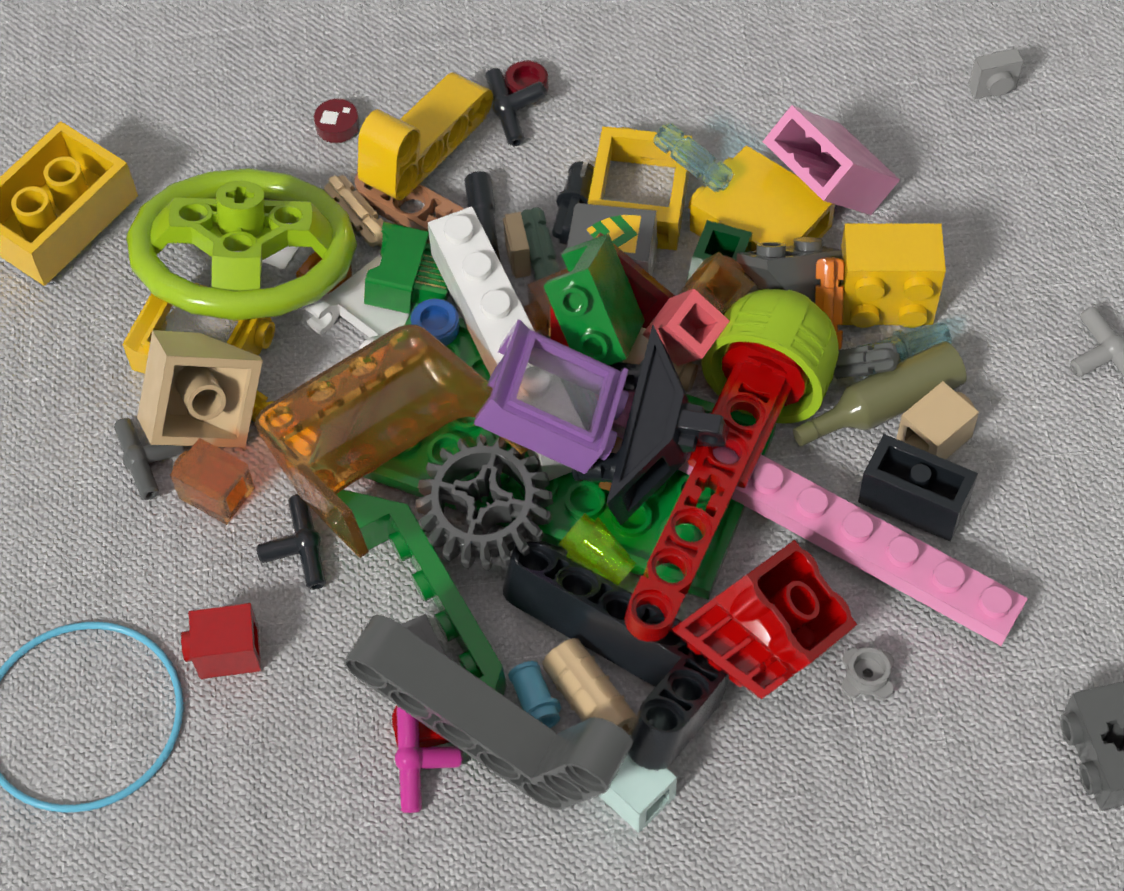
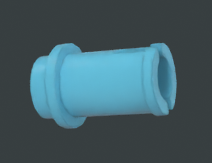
M528 661L515 666L509 672L508 677L515 688L522 709L547 727L552 728L560 720L561 704L559 700L551 697L541 674L539 664L535 661Z

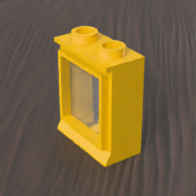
M151 293L122 345L131 369L145 374L152 330L202 333L259 356L261 350L267 349L273 340L275 323L272 322L271 317L234 321L190 314L155 297Z

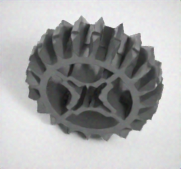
M479 434L476 440L477 446L468 448L467 442L460 438L457 442L459 452L454 455L450 450L442 448L440 456L444 463L443 465L428 462L426 470L431 479L419 480L418 489L424 496L416 499L415 507L418 513L424 514L418 520L420 528L424 532H431L428 541L434 549L444 546L442 553L446 560L450 562L461 553V563L463 567L469 569L476 557L481 559L483 569L489 571L493 565V557L500 556L502 563L505 566H509L511 562L510 551L515 546L523 556L529 554L530 550L525 540L526 538L541 542L543 532L538 525L550 523L551 513L545 507L553 504V495L551 491L545 489L550 484L548 474L546 472H537L540 468V463L535 455L524 459L525 449L519 444L514 445L507 451L506 439L501 436L495 440L493 446H488L486 437ZM480 471L479 475L474 479L460 481L467 475ZM501 473L514 478L525 491V501L514 499L513 493L501 489ZM491 492L493 503L490 505L487 502L488 507L480 508L478 513L475 502L477 500L482 502L481 498L489 496ZM445 503L455 505L457 511L468 514L466 518L469 526L467 533L457 529L444 516ZM510 523L504 529L488 534L490 528L495 524Z

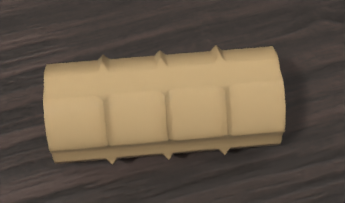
M572 638L566 640L552 649L542 662L543 669L556 685V690L560 691L571 705V710H574L582 721L593 717L603 718L618 725L630 735L637 717L625 701L624 695H620L611 683L609 676L605 675L595 662V657L589 654L579 639Z

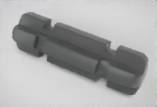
M891 342L874 344V349L870 345L839 350L833 375L836 379L873 374V369H875L876 373L894 371L897 368V364L900 363V354L897 352L896 345Z

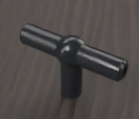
M491 68L486 72L485 77L489 89L493 92V112L500 118L508 144L510 146H518L523 143L525 138L516 111L546 98L547 91L543 83L538 81L513 94H509L502 70Z
M295 494L288 500L295 534L258 544L256 547L257 555L260 562L267 563L299 554L306 587L315 590L322 588L326 584L319 552L320 536L314 530L307 496Z

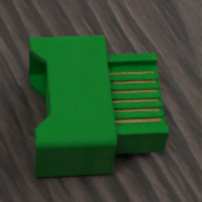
M384 222L381 230L383 233L380 251L382 259L379 266L367 272L364 304L410 314L413 303L420 304L428 299L447 301L449 290L431 255L429 231Z

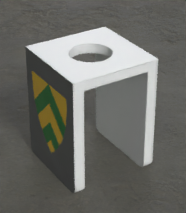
M581 203L574 206L567 248L595 239L600 232L603 235L609 234L612 242L653 276L657 252L656 210Z

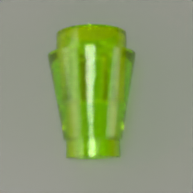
M586 513L559 543L560 546L568 551L567 558L616 585H619L637 564L629 557L630 555L598 517L594 521Z

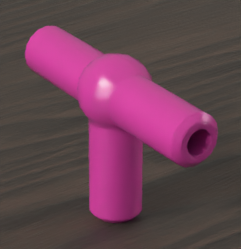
M398 707V750L395 753L394 760L399 769L401 811L403 813H419L422 810L420 769L459 768L463 761L462 750L456 746L420 748L418 720Z

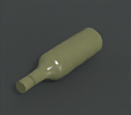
M942 341L900 361L894 371L875 373L848 386L833 409L792 430L793 436L799 446H804L841 428L871 430L905 413L942 381L953 390L964 385L967 374L963 360L952 344Z

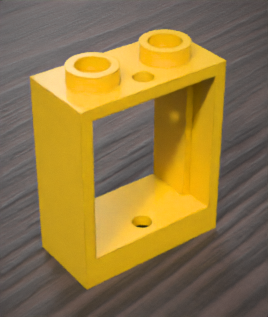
M602 126L588 204L656 210L657 248L677 251L691 167L692 136L673 132L661 133L634 130L627 127ZM618 161L675 168L669 207L604 200L610 162Z

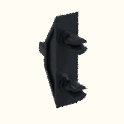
M654 325L651 328L644 360L640 364L617 362L608 365L619 371H622L623 368L628 369L623 390L635 393L621 449L618 453H610L606 460L598 458L586 474L572 469V475L576 481L612 483L606 504L620 526L686 462L688 452H695L696 446L725 447L729 427H727L722 415L705 413L703 406L690 403L667 349Z

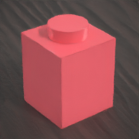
M691 289L669 298L642 335L649 340L651 328L654 325L671 360L677 366L702 359L730 320L698 291Z

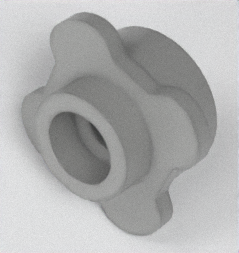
M871 647L852 648L844 653L842 662L847 668L846 678L843 679L841 688L847 696L855 698L860 694L874 695L878 700H885L892 695L894 686L889 681V675L894 667V658L890 653ZM869 670L873 676L867 678L863 675V672Z

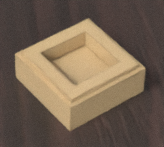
M521 212L505 214V218H503L504 238L512 276L515 275V278L531 276L529 245Z

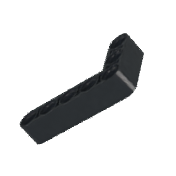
M527 541L530 552L526 556H523L515 546L503 585L505 599L516 608L570 639H579L584 647L655 687L639 708L630 735L633 744L628 754L636 764L649 770L666 769L675 761L718 708L728 685L729 675L724 671H717L708 663L706 657L702 654H695L688 648L687 643L671 630L666 637L654 642L642 641L631 635L625 624V614L632 596L631 592L547 545ZM646 604L636 609L637 616L646 624L656 625L665 620L663 612L654 605ZM676 618L672 628L682 621Z

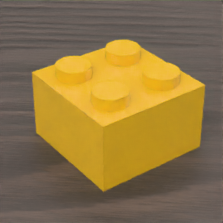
M845 223L841 244V259L845 263V279L841 280V285H844L843 325H854L860 328H868L874 325H902L907 328L933 325L946 273L942 223Z

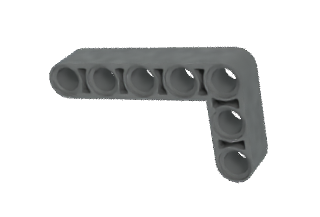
M372 616L344 661L345 667L356 678L524 794L548 808L561 810L606 793L633 744L630 735L621 727L598 717L589 718L556 733L413 632L386 616Z

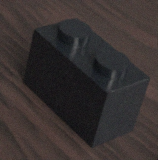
M883 434L864 471L858 503L951 542L970 502L978 473Z

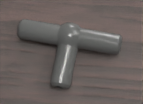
M129 418L119 419L114 424V430L124 453L122 458L123 464L131 471L140 497L144 500H151L159 494V488L149 464L183 454L185 446L151 444L142 446L132 420Z

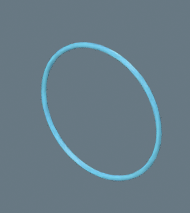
M80 622L52 629L35 637L18 649L0 668V681L11 666L25 653L38 644L64 633L85 629H102L123 633L135 638L150 648L165 665L171 677L176 698L175 720L172 732L155 763L145 774L125 789L109 797L89 803L55 804L35 799L15 788L0 772V785L7 792L26 804L47 811L61 813L90 811L113 804L129 796L149 781L161 768L170 755L180 732L184 710L183 692L178 673L166 653L140 632L126 626L107 622Z

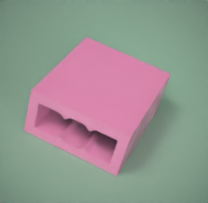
M793 105L789 107L762 141L823 201L872 215L900 181L893 172L840 123Z

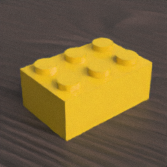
M60 121L0 176V257L43 286H46L138 197L128 163Z

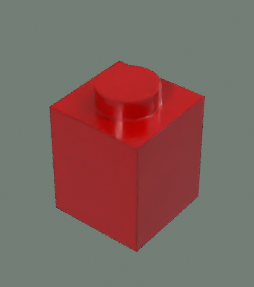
M251 603L188 611L189 631L181 632L182 653L185 662L192 661L200 679L261 671L259 626Z

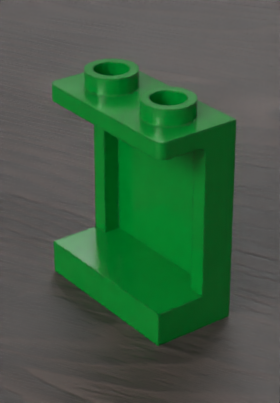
M609 234L565 249L561 255L569 273L547 280L544 290L569 348L606 365H611L628 358L645 320Z

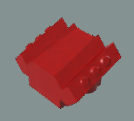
M793 540L680 622L671 631L687 643L688 648L695 654H702L706 657L708 663L713 668L728 674L729 680L735 685L744 687L757 698L763 699L798 671L811 664L858 624L852 618L846 601L842 596L834 592L821 576L817 562L812 555L802 549L796 540Z

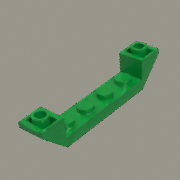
M344 489L331 493L337 512L330 516L341 539L345 542L352 538L360 554L390 540L401 562L410 559L417 571L411 574V578L424 602L432 598L440 611L434 614V618L447 642L456 638L464 652L458 655L461 666L504 696L507 684L503 666L434 548L429 543L424 531L420 528L408 504Z

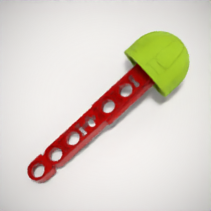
M762 289L740 298L724 313V316L730 322L701 359L704 377L713 391L719 396L711 414L723 416L727 427H729L725 447L735 451L739 461L732 464L720 462L713 455V449L717 448L715 446H696V451L691 453L687 463L693 467V470L651 554L644 575H641L626 610V628L631 635L639 640L646 642L659 641L666 637L671 630L683 600L692 585L737 486L746 488L775 423L787 424L806 420L813 416L822 404L832 381L838 360V339L834 326L827 314L812 302L809 297L792 290ZM738 410L753 416L756 419V424L752 426L739 425L731 418L730 413ZM707 487L715 492L704 511L698 508L697 504L701 493ZM684 523L693 524L702 532L703 538L697 542L685 541L678 536L675 528ZM665 563L674 564L681 569L684 579L676 583L666 582L659 577L656 568ZM646 604L654 605L663 612L665 620L656 625L646 624L639 619L636 609Z

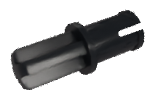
M582 161L574 162L570 165L564 190L558 194L556 199L558 212L553 225L552 235L559 239V243L564 245L568 243L574 206L578 203L588 204L594 166L588 163L585 175L581 177Z

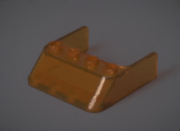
M404 325L389 331L267 405L257 415L255 426L298 495L361 558L368 554L369 550L352 510L336 494L363 476L373 472L401 452L413 447L419 441L449 422L463 417L476 418V415L490 397L493 388L488 386L486 379L426 329L418 325ZM503 438L520 454H523L529 450L526 447H523L506 438Z

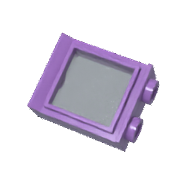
M518 319L500 345L498 353L504 356L489 379L488 386L493 388L491 395L476 415L473 424L586 474L598 458L602 460L607 459L615 444L617 432L611 430L614 419L617 420L628 400L629 392L623 390L628 369L623 368L622 371L612 368L530 330Z

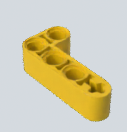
M450 72L400 119L380 109H375L366 117L359 132L358 179L398 201L403 200L484 121L492 106L493 92L455 72Z

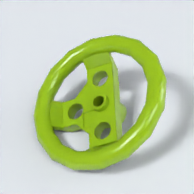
M251 168L209 171L168 185L140 207L126 236L130 267L155 297L190 314L234 321L277 317L319 301L346 277L357 247L349 214L324 189L290 174ZM168 243L195 245L212 257V287L200 286L172 273L158 257V254ZM288 246L312 247L322 258L305 275L272 288L261 289L262 261Z

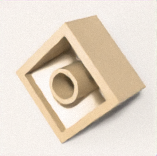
M152 330L137 415L150 444L245 448L263 363L262 358L202 333Z

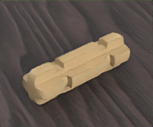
M333 175L328 179L329 183L326 184L324 190L349 214L352 226L357 232L360 231V235L371 247L377 245L381 247L383 236L381 230L384 223L382 218H379L376 211L359 191L355 190V187L346 176L341 175L337 177Z

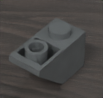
M799 237L794 239L793 246H786V244L779 242L758 243L756 251L737 253V263L760 290H792L809 297L815 303V285H820V279H815L817 260L827 257L841 259L842 250L822 246L821 238Z

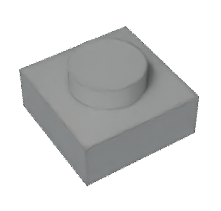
M1017 48L975 57L968 86L975 100L988 96H1001L1016 90L1023 64V59Z

